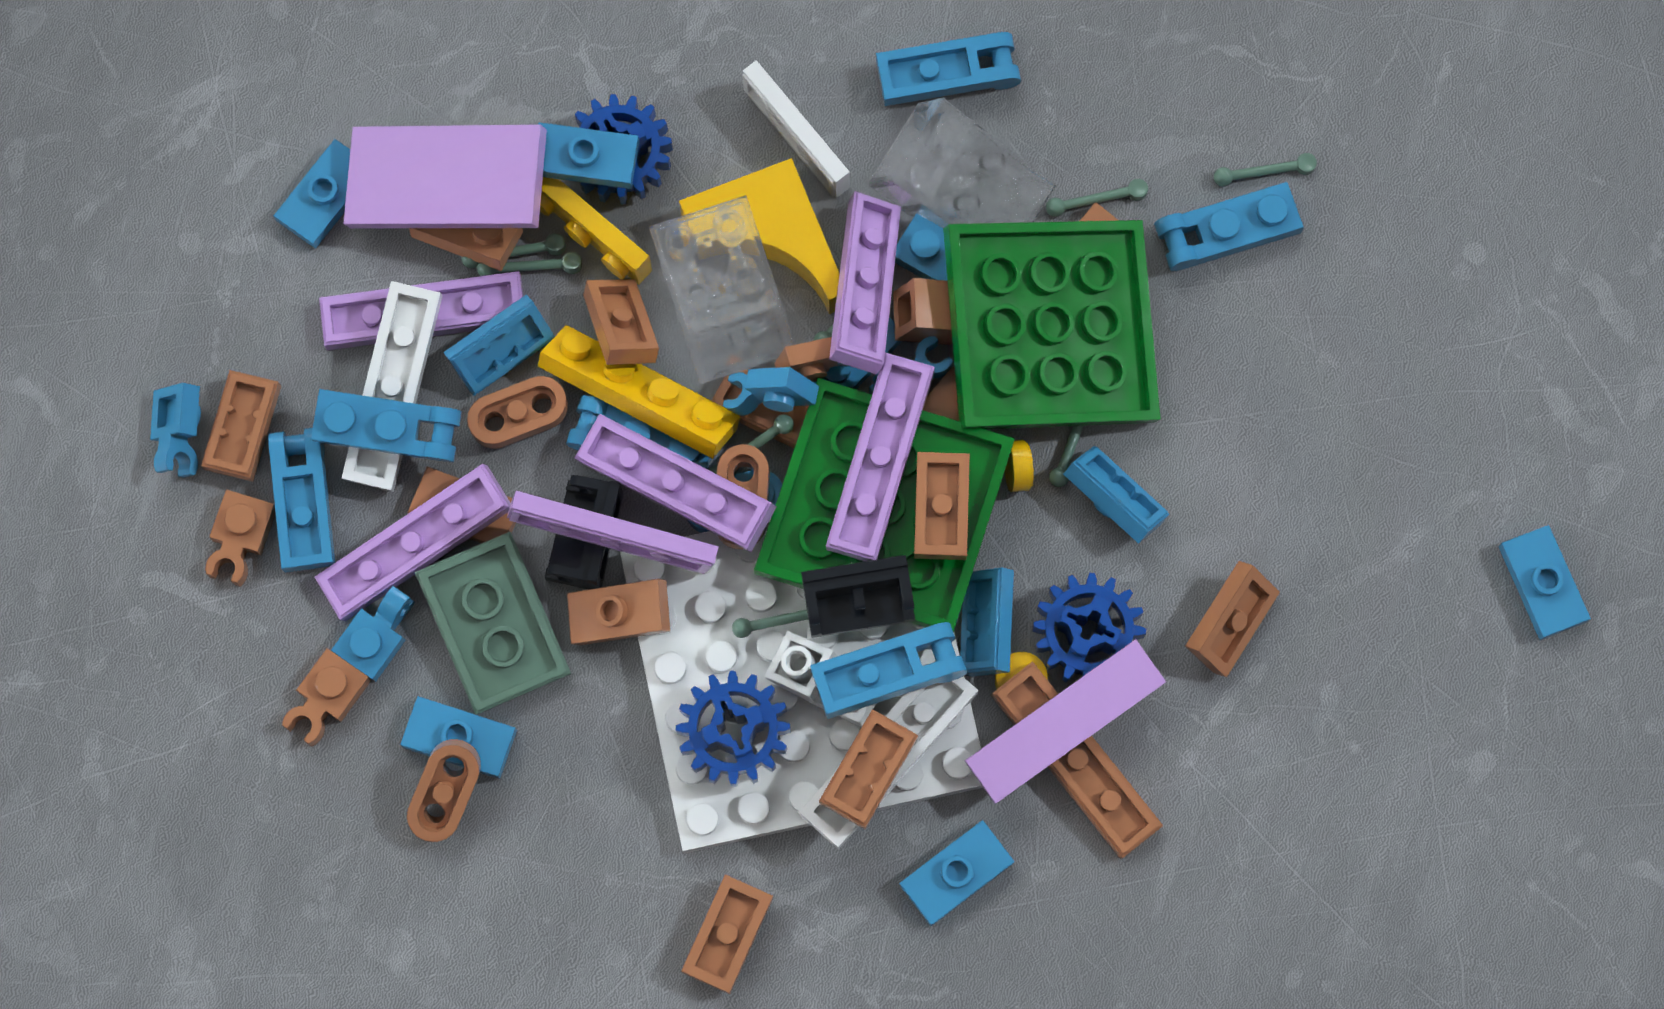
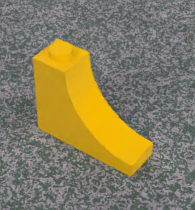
M792 158L679 200L682 218L674 220L684 248L694 246L699 261L728 254L753 255L775 261L802 277L816 291L829 314L835 312L839 271Z

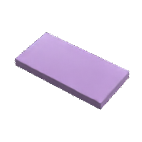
M541 124L353 127L343 224L351 229L538 228L547 129Z

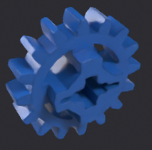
M611 94L609 106L602 107L596 99L591 100L592 114L588 116L580 111L575 113L579 128L638 135L639 147L632 189L581 182L582 191L587 194L595 187L598 188L600 202L604 203L611 193H617L620 204H626L627 192L634 191L640 199L645 198L644 185L650 183L653 186L659 187L662 182L657 170H670L671 168L670 158L664 154L673 151L672 139L664 136L668 132L665 119L654 121L656 116L655 107L651 104L642 111L638 110L636 96H631L626 105H619L616 94ZM619 121H626V122H630V123H632V124H626V123L619 122ZM651 147L650 156L640 169L638 166L640 158L648 153V148Z
M1089 573L1086 584L1079 585L1078 580L1074 575L1068 576L1067 590L1065 592L1055 585L1050 588L1049 595L1053 604L1039 602L1036 611L1044 616L1046 620L1035 621L1032 626V632L1042 634L1045 638L1036 643L1035 650L1036 653L1050 652L1051 656L1045 666L1048 671L1056 668L1058 665L1065 668L1062 681L1067 683L1074 673L1083 677L1105 661L1084 662L1087 656L1101 651L1108 655L1111 653L1114 655L1131 643L1132 640L1145 637L1146 628L1134 625V621L1142 616L1143 609L1142 607L1129 609L1127 604L1133 592L1129 589L1120 595L1116 594L1113 591L1116 579L1111 577L1103 587L1097 585L1095 573ZM1093 598L1090 604L1078 608L1067 605L1076 599ZM1110 606L1121 619L1123 633H1121V629L1112 624L1108 613ZM1088 620L1097 623L1096 633L1098 634H1093L1090 640L1080 636L1082 633V627L1080 626H1085ZM1054 626L1057 627L1058 631L1066 635L1070 646L1067 654L1060 647L1056 639Z
M736 671L729 672L728 681L725 684H720L714 674L708 676L710 685L708 691L704 692L696 686L691 689V693L696 700L694 706L681 704L679 707L680 713L689 718L687 723L676 725L677 734L689 737L690 739L679 747L682 756L695 753L697 756L693 760L691 768L695 773L703 770L706 766L710 768V783L715 784L722 774L728 775L731 787H737L739 775L747 774L754 784L758 782L757 768L763 766L771 772L776 769V765L771 758L773 752L777 754H786L787 745L778 740V735L791 733L790 723L777 721L778 717L787 712L785 702L772 705L770 701L776 693L775 688L770 685L761 692L757 690V675L751 674L745 684L738 682ZM730 696L746 697L759 706L743 707L733 703ZM710 704H713L715 713L710 725L701 728V731L698 732L702 714ZM724 709L728 710L730 717L734 718L737 724H747L741 728L743 749L739 748L737 741L733 740L730 734L720 735V733L726 730ZM769 726L767 740L762 749L755 755L752 748L757 733L765 730V727ZM720 749L734 755L737 763L720 761L707 752L710 751L712 753Z

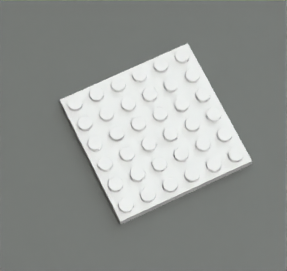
M770 520L766 525L763 538L754 546L752 552L726 546L717 534L711 531L685 536L719 546L715 564L705 574L620 551L627 584L653 579H662L667 582L670 632L639 636L638 641L683 853L811 826L799 815V811L838 769L862 728L838 716L827 719L824 709L794 695L764 677L787 631L831 649L837 656L925 628L906 622L811 638L809 620L755 630L745 638L736 637L732 632V624L736 619L745 618L753 621L807 610L803 589L754 573ZM955 638L952 645L956 656H960ZM932 649L918 652L922 666L935 661ZM730 671H736L738 682L742 684L746 683L751 674L757 675V690L760 692L772 685L776 693L770 703L773 705L785 702L787 712L778 717L777 721L790 723L791 733L778 735V740L787 745L786 754L774 752L771 754L776 769L771 772L763 766L757 768L758 782L754 784L747 774L739 775L737 787H731L728 775L722 774L715 784L710 783V768L707 766L695 773L691 768V764L697 755L694 753L682 756L679 748L690 739L689 737L678 735L676 732V725L689 721V718L680 713V705L690 704L694 706L696 703L691 689L696 686L704 692L710 689L708 676L713 674L720 684H725L728 681ZM903 695L876 703L873 710L885 716ZM730 696L733 703L743 707L759 706L746 697ZM971 702L882 800L876 811L983 788L965 763L967 758L981 749ZM710 704L702 714L698 732L701 731V728L710 725L715 713L713 704ZM724 709L726 730L720 733V735L730 734L732 739L737 741L739 748L743 749L741 728L747 724H737L734 718L730 717L728 710ZM769 726L765 727V730L757 733L752 744L755 755L762 749L767 740ZM720 749L712 753L710 751L707 752L720 761L737 763L734 755Z

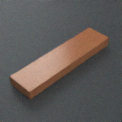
M1032 661L994 691L991 697L1015 725L1058 695V693ZM1092 735L1048 766L1049 770L1120 859L1128 855L1163 826Z

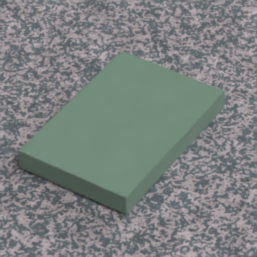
M511 532L415 572L475 715L571 675V671Z

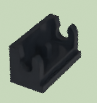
M571 475L570 480L567 482L563 504L618 518L624 494L621 484L618 482ZM556 534L544 578L546 581L588 590L601 588L611 548Z
M906 555L801 572L811 638L915 621V608Z

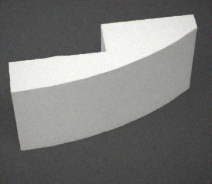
M787 631L764 677L794 695L824 709L810 665L837 657V655L831 649ZM876 704L838 717L862 727Z

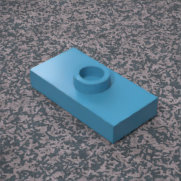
M538 122V125L541 124L547 129L543 177L632 189L639 147L638 135Z
M336 139L332 141L273 215L278 223L315 249L345 212L350 149Z
M525 295L443 353L466 388L475 396L546 346L555 335L534 302Z
M1093 446L1073 461L1063 473L1066 478L1093 501L1094 506L1102 515L1111 518L1138 544L1156 530L1169 516L1165 508L1096 446Z
M1549 525L1505 541L1498 546L1539 640L1584 624L1591 619Z
M1000 567L973 571L962 605L960 656H962L968 671L965 674L966 676L974 677L1010 672L1014 570Z
M417 696L400 745L402 748L430 756L432 750L443 741L450 739L463 740L472 745L478 752L481 761L480 773L500 779L517 729ZM452 757L446 760V762L464 767L463 762L458 758Z
M982 820L901 881L899 886L928 924L933 926L1008 869L1015 861Z

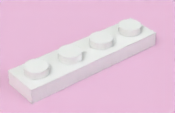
M391 281L362 396L416 404L443 297L440 292ZM349 447L341 479L394 492L403 455Z
M964 677L947 683H936L906 693L885 715V717L917 734L918 739L884 798L978 694V689ZM834 772L799 811V815L839 850L859 826L819 803L821 796L835 774Z

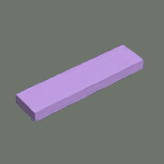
M854 191L848 201L829 360L877 375L884 365L901 206Z
M519 271L411 285L440 292L443 295L433 336L474 331L523 297ZM389 289L319 298L323 339L326 350L375 344Z
M885 353L884 365L878 374L826 543V550L862 561L878 559L933 378L934 366Z
M602 414L598 415L575 456V459L583 465L749 552H752L776 509L773 503Z
M481 464L315 576V579L338 618L347 621L356 615L361 608L365 609L386 595L392 586L398 587L414 576L416 571L426 568L508 513L511 503L489 467Z
M520 491L515 492L507 515L509 521L702 574L707 573L715 564L719 548L716 545Z
M1135 639L967 758L965 763L994 804H996L1162 686L1166 681Z

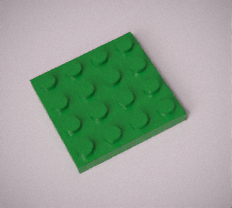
M1143 220L948 224L943 228L958 416L962 429L1155 423L1161 420Z
M820 378L816 382L819 386L816 404L808 406L775 505L776 509L772 514L754 568V573L801 589H803L801 572L865 562L826 550V543L872 394ZM924 410L920 417L878 559L906 555L915 608V621L910 623L926 628L938 623L949 622L954 632L1015 438L982 428L962 429L960 421ZM917 452L970 454L966 560L914 558Z

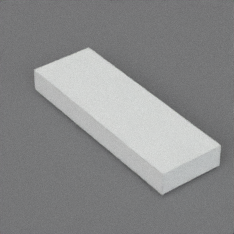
M756 60L746 67L742 74L743 88L746 94L832 197L835 196L837 198L850 188L849 170Z

